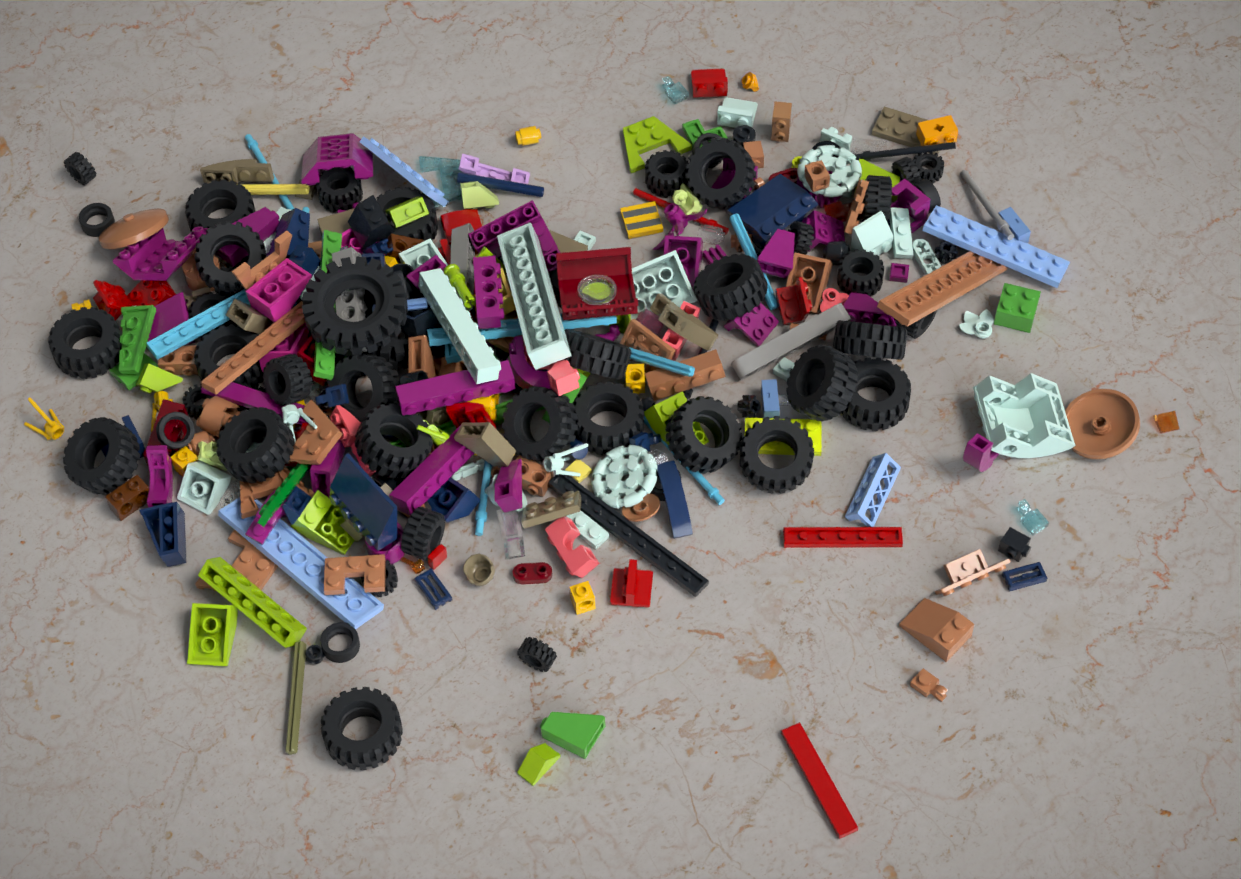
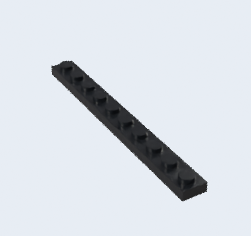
M555 475L548 482V486L561 496L568 491H579L581 495L580 510L694 597H697L709 585L708 579L569 475Z

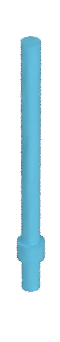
M487 461L484 462L480 492L481 500L478 511L475 514V521H477L475 535L477 536L483 535L484 522L487 521L486 506L488 495L485 493V489L489 486L492 465Z

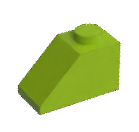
M148 363L144 364L136 385L141 387V391L151 394V392H158L182 382L183 378Z

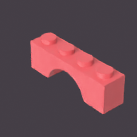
M524 345L523 347L525 359L528 362V364L534 368L528 356L526 346ZM563 359L539 368L549 370L547 373L550 388L558 396L580 388L578 382L580 379L577 369H573L570 366L568 360Z

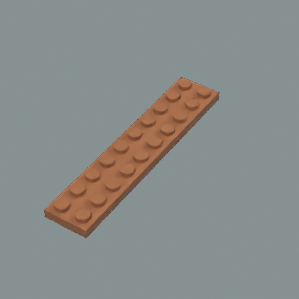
M969 251L881 299L877 307L883 310L885 314L898 320L902 325L908 327L1003 273L1008 267Z

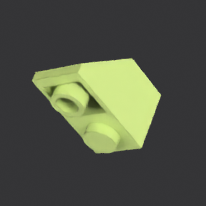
M478 181L460 183L464 209H477V207L484 206L485 208H493L495 205H499L498 197Z

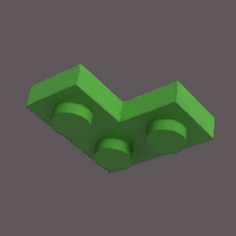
M699 119L682 124V129L692 144V148L697 138L705 133H715L723 138H727L721 126L705 131Z

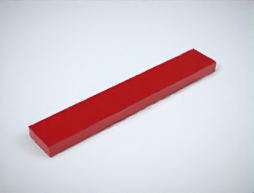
M783 527L784 548L903 547L902 527Z
M799 722L781 730L784 740L838 838L841 839L858 831L855 820L801 723Z

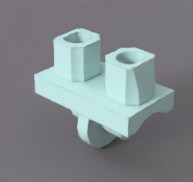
M830 127L828 130L823 128L821 130L820 142L832 141L838 144L840 148L842 147L850 151L852 136L847 133L840 136L838 135V130L834 127Z

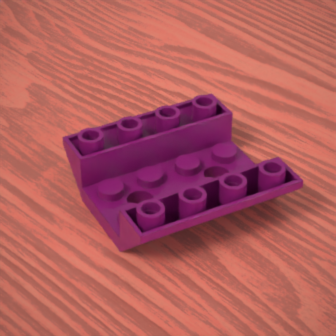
M354 133L317 137L303 154L301 183L306 185L319 183L320 169L330 170L333 167L348 168L352 165L354 166L355 179H369L373 177V152L361 144V139Z
M533 200L468 234L478 253L481 252L483 247H486L494 256L500 259L502 254L497 236L531 223L540 240L548 273L557 269L556 253L561 252Z
M195 227L182 241L166 240L165 232L162 228L150 237L128 245L113 259V263L133 280L166 281L193 254L196 244L200 242V236L202 234L206 235L208 228Z

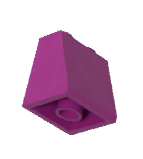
M183 292L154 306L156 313L148 342L189 320V311ZM195 339L185 345L195 343Z

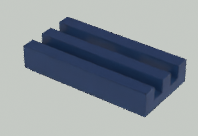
M1040 562L1002 572V577L1005 578L1009 592L1047 582V576ZM1036 569L1039 570V571L1032 572V573H1025V572L1033 571V570H1036ZM1021 573H1025V574H1022L1021 576H1017V577H1014V578H1010V576H1014V575H1018V574H1021Z
M432 568L414 578L435 610L440 605L444 606L447 601L451 602L453 600ZM427 576H431L445 597H441ZM422 579H423V580L425 581V583L428 585V587H429L430 590L433 592V594H434L435 597L438 599V601H436V600L433 598V596L431 595V593L428 591V589L426 588V586H425V585L423 584V582L421 581Z

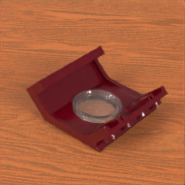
M631 247L556 253L563 320L638 314V298H636L632 274Z

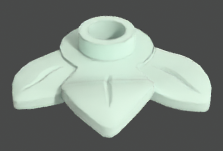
M987 309L980 316L966 311L964 323L959 324V327L966 334H973L979 338H988L992 334L991 325L994 322V318Z

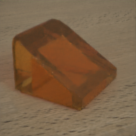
M1175 411L1153 415L1160 433L1179 429Z

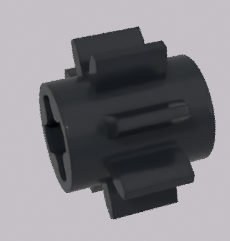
M940 242V246L935 247L934 253L936 258L942 264H947L952 261V258H957L956 246H953L952 243Z
M742 395L743 399L738 401L737 404L738 411L742 413V417L755 418V413L760 412V402L756 399L755 395Z

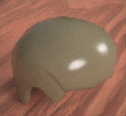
M478 553L471 555L465 561L463 571L471 584L480 587L488 584L493 579L495 567L486 555Z

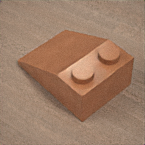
M795 252L793 269L788 276L786 287L793 286L798 277H803V282H806L808 287L807 299H810L812 304L810 312L817 314L822 301V293L827 287L833 265L828 259Z
M926 598L899 623L902 629L945 662L972 636L975 625L961 613Z

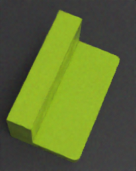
M415 197L385 210L386 214H390L395 228L429 214L423 197Z

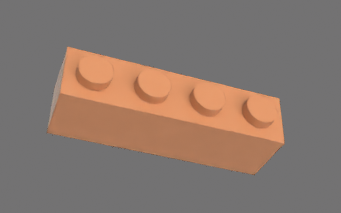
M716 349L679 362L695 368L692 377L662 368L645 373L654 401L726 377Z

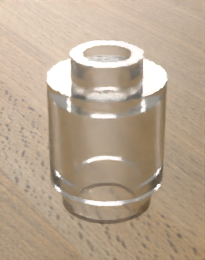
M704 225L699 227L697 237H701L703 243L720 245V243L724 242L725 232H723L722 228Z

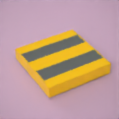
M655 201L620 208L628 239L663 232V225Z

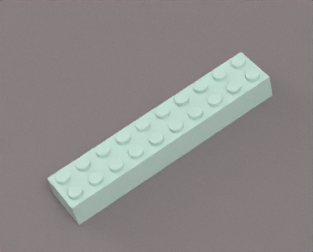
M528 223L498 235L497 238L525 346L535 370L572 356L540 242L532 224Z

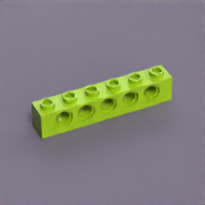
M221 557L206 560L198 574L200 578L285 648L294 646L296 642L301 640L307 630L303 624Z

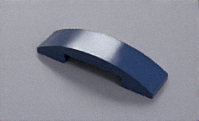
M675 461L657 464V475L662 486L673 538L693 535L688 506Z

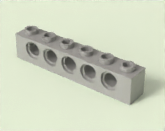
M353 247L332 253V260L340 267L342 266V258L350 257L351 264H355L356 256H362ZM348 289L335 300L336 314L341 319L350 322L366 319L365 289ZM366 347L362 348V353L367 351ZM351 349L347 350L346 356L352 355Z

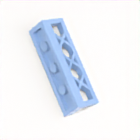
M887 453L872 457L845 515V518L849 521L859 519L867 527H874L901 468ZM888 464L893 468L891 475H888ZM881 479H884V484H885L884 490H881V486H880V480H881ZM874 494H877V499H878L877 505H874V501H873V495H874ZM867 509H870V520L865 516Z

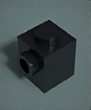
M1009 527L1000 541L998 551L1007 558L1019 562L1023 556L1027 557L1029 554L1031 538Z

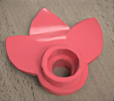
M834 288L825 289L822 293L823 302L820 305V312L822 313L839 303L844 305L849 295L839 293Z

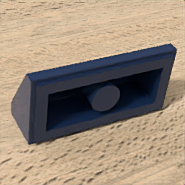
M295 486L282 506L292 525L300 517L311 499V496Z

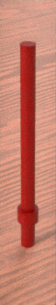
M635 188L633 191V195L649 202L655 201L656 205L663 208L671 204L640 189ZM701 217L693 220L706 226L711 231L716 230L725 235L728 234L729 228L718 224L717 221L711 218Z

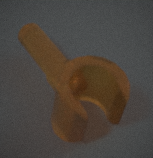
M405 557L400 559V561L408 564L416 574L426 569L421 559L416 562Z

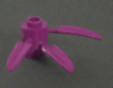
M675 203L669 204L663 211L665 218L673 226L667 235L674 236L673 232L675 230L676 235L679 236L688 225V221L701 218L706 214L707 209L686 215L679 205ZM665 237L653 250H659L664 246Z

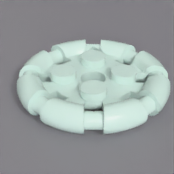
M834 145L818 146L816 150H809L800 159L801 164L797 168L798 177L804 183L803 186L816 195L822 194L824 197L842 196L845 192H851L858 185L859 178L862 176L861 164L856 160V156L849 150L842 147L841 149L835 148ZM822 160L827 171H833L834 173L829 174L830 184L828 188L812 192L804 177L805 165Z
M629 445V447L620 446L606 453L607 456L603 460L600 459L593 470L592 477H594V480L591 482L594 495L610 507L616 509L623 506L628 508L640 503L645 495L651 493L656 484L657 463L652 454H648L646 449L636 445ZM629 474V478L621 481L624 475ZM640 486L642 489L636 492L635 490Z

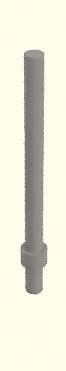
M962 170L961 176L996 222L998 230L1004 233L1008 240H1012L1014 234L1009 229V224L1000 217L967 170Z

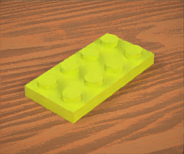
M745 417V432L748 428L752 429L755 422L759 421L762 423L763 418ZM791 419L792 423L797 421L801 424V429L805 428L808 431V437H811L813 441L814 456H821L822 422L811 419ZM778 441L766 443L758 452V454L795 455L790 446Z

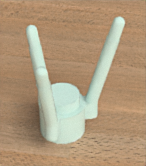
M293 404L281 408L283 422L288 424L294 439L293 424L298 422L300 416L314 429L318 428L303 412L302 408L297 409Z
M588 444L579 445L560 453H554L553 456L545 457L543 461L544 469L547 472L553 471L554 475L562 474L580 477V473L561 470L564 466V461L570 460L569 457L562 458V456L586 448Z

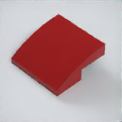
M477 209L458 210L440 216L445 238H447L449 245H451L452 229L468 223L472 225L474 231L482 227Z
M465 402L446 406V412L456 428L463 422H490L496 428L483 404Z

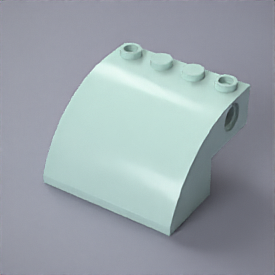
M1030 373L1015 385L989 375L973 387L974 399L979 409L978 414L983 423L982 429L986 434V438L994 443L991 451L1009 457L1037 458L1054 455L1075 446L1057 383Z

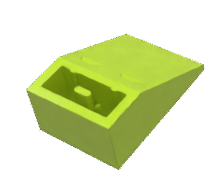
M683 391L644 411V415L656 434H660L661 439L667 445H669V442H666L665 435L668 432L665 429L668 419L674 411L687 402ZM693 422V431L697 439L703 445L709 443L700 423Z
M319 490L311 497L300 517L291 525L292 528L306 538L343 555L346 554L355 541L340 526L345 520L339 507L334 506L330 499Z

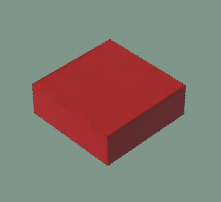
M438 545L428 555V564L433 570L447 558V550L444 545Z

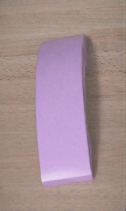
M462 153L459 170L463 173L524 184L529 182V172L513 168L512 172L478 163L479 158Z

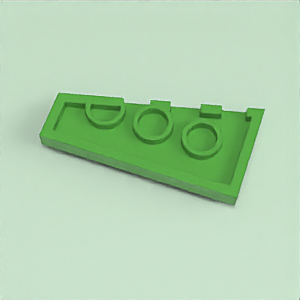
M153 305L121 307V313L123 314L121 327L123 332L120 336L122 349L119 354V371L122 374H139L146 343L148 342L156 313V308Z

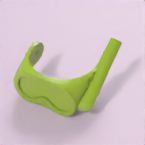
M432 424L427 428L421 425H417L416 428L430 434L433 444L437 446L444 443L450 437Z

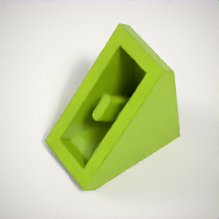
M546 743L529 749L517 774L534 786L561 755Z

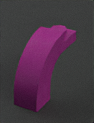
M515 336L512 342L509 343V356L506 359L509 360L515 383L522 389H529L533 386L551 389L547 371L535 370L528 364L524 355L522 336Z
M977 433L967 443L963 454V461L980 472H984L992 466L994 459L999 453L991 451L993 442Z
M167 445L147 446L146 454L150 471V489L147 498L149 508L172 502L173 473L171 456H168Z
M276 490L265 500L245 533L246 536L261 545L265 543L279 519L286 517L282 507L285 503L284 501L264 527L257 523L261 517L258 513Z

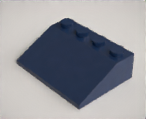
M779 174L728 209L727 213L730 216L736 213L739 214L748 235L752 234L753 243L756 246L759 243L765 248L777 229L788 231L793 222H802L813 210L817 209L819 204L808 191Z
M349 453L346 454L330 485L329 499L334 506L339 507L344 518L349 519L353 523L355 530L365 536L366 542L379 551L397 539V506Z

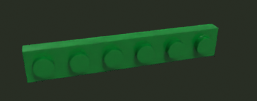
M297 463L281 486L277 488L275 493L258 513L261 517L257 523L263 527L268 523L295 486L305 476L312 464Z

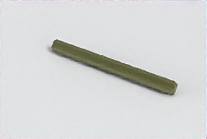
M303 641L294 644L285 752L289 755L298 752L306 644Z

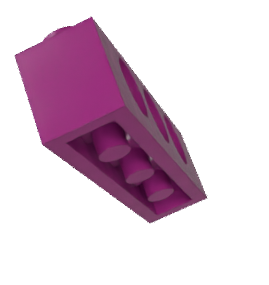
M496 256L473 257L478 329L501 327V320L504 319V309L500 308V304H503V296L498 291V289H502L501 278H497V274H501L500 263H496Z

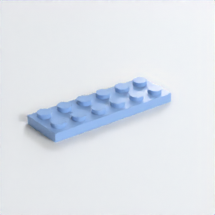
M363 136L360 140L361 144L428 197L444 207L449 202L443 197L445 194L435 188L428 180H424L419 173L412 170L409 165L401 161L399 157L391 153L385 146L373 138L369 140Z

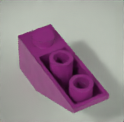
M850 293L843 305L852 322L896 326L894 318L878 308V302L867 294Z
M521 459L511 461L509 466H501L495 482V502L504 513L522 508Z

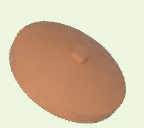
M161 208L127 214L105 229L99 236V242L104 249H117L132 245L161 230L168 223L169 217L166 211Z
M1095 389L1075 398L1065 410L1075 446L1071 449L1086 458L1106 459L1116 456L1125 451L1135 441L1139 433L1140 417L1136 405L1127 395L1116 390Z

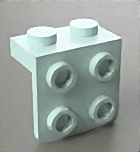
M725 98L723 105L718 108L717 125L734 128L741 125L752 127L758 104L752 101Z

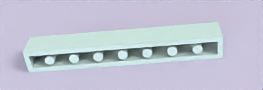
M441 268L420 272L419 288L476 384L497 380L501 370L500 361L496 360L492 348L488 347L484 335H481L477 324L471 319L470 312L466 311L462 299H459L455 288L449 283L448 276L443 273Z

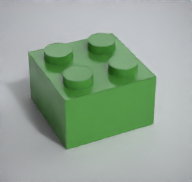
M1004 283L994 325L1030 333L1041 291Z

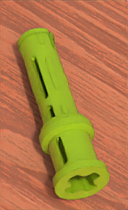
M456 264L446 266L443 273L448 276L449 283L456 289L465 307L472 308L469 302L475 306L476 300L466 286L465 276L460 273L459 266Z

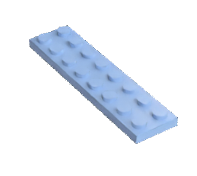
M937 205L922 230L1055 288H1058L1070 264L1069 261L1028 243L1018 241L1015 238L1008 240L1003 233Z

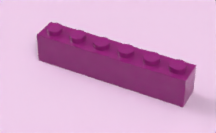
M509 360L500 362L501 370L499 371L498 379L476 384L470 372L463 370L395 386L402 416L514 390L515 378Z
M460 426L450 435L448 440L437 447L389 494L398 511L411 515L416 508L422 506L475 454L454 439Z

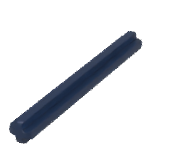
M461 172L457 175L458 183L478 181L486 188L543 197L544 187Z

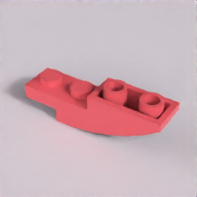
M336 405L330 420L342 433L339 439L344 447L352 448V452L355 454L359 465L371 477L376 471H371L367 464L364 465L361 461L362 457L358 456L357 448L355 447V435L361 423L342 406Z

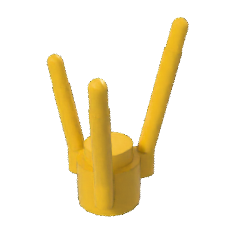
M158 391L153 396L151 433L156 421L157 409H160L163 399L173 401L169 399L166 391Z
M29 397L28 401L46 421L44 425L45 431L27 422L24 425L43 435L47 440L60 438L64 433L65 427L60 423L53 410L49 409L53 420H50L32 398Z

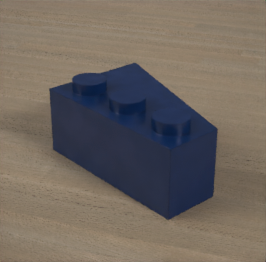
M298 208L283 214L275 231L276 236L270 243L271 248L266 253V257L275 251L274 240L285 231L292 234L286 255L287 259L297 245L308 247L310 214Z
M177 501L140 509L139 511L150 532L156 550L166 566L171 567L187 563L185 513Z

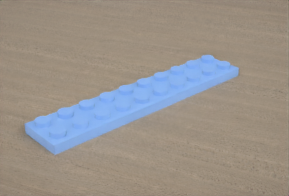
M240 497L218 511V516L354 629H357L384 609L383 603L371 593H365L364 588L351 577L345 578V594L325 595L324 570L325 558L327 557L283 520L279 519L265 543L261 545L245 535L255 516L241 518ZM254 499L260 509L263 504L259 500Z

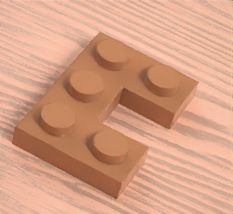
M636 319L630 320L620 344L637 350L641 348L647 353L669 360L672 359L676 351ZM647 364L644 372L647 373L659 368Z
M385 554L325 558L324 594H345V578L364 577L365 593L384 592Z

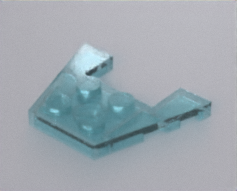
M419 156L421 173L440 170L443 192L445 194L443 197L449 202L455 199L461 200L460 183L457 182L458 173H463L459 170L460 160ZM431 199L434 203L435 208L442 206L438 202Z

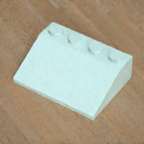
M676 250L632 268L636 298H638V314H631V320L636 319L641 324L659 318L650 310L657 294H663L679 308L684 301L690 304L697 301Z

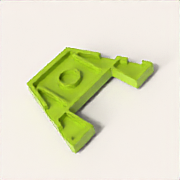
M655 116L623 128L631 174L645 169V163L640 154L669 143L676 153L683 154L692 150L691 143Z

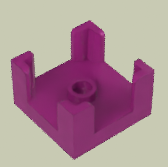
M903 179L892 188V195H898V198L891 204V208H908L909 216L915 220L910 224L911 233H913L928 220L931 199L906 179Z

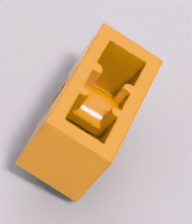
M949 115L919 122L916 135L921 146L957 142L958 128L952 116Z

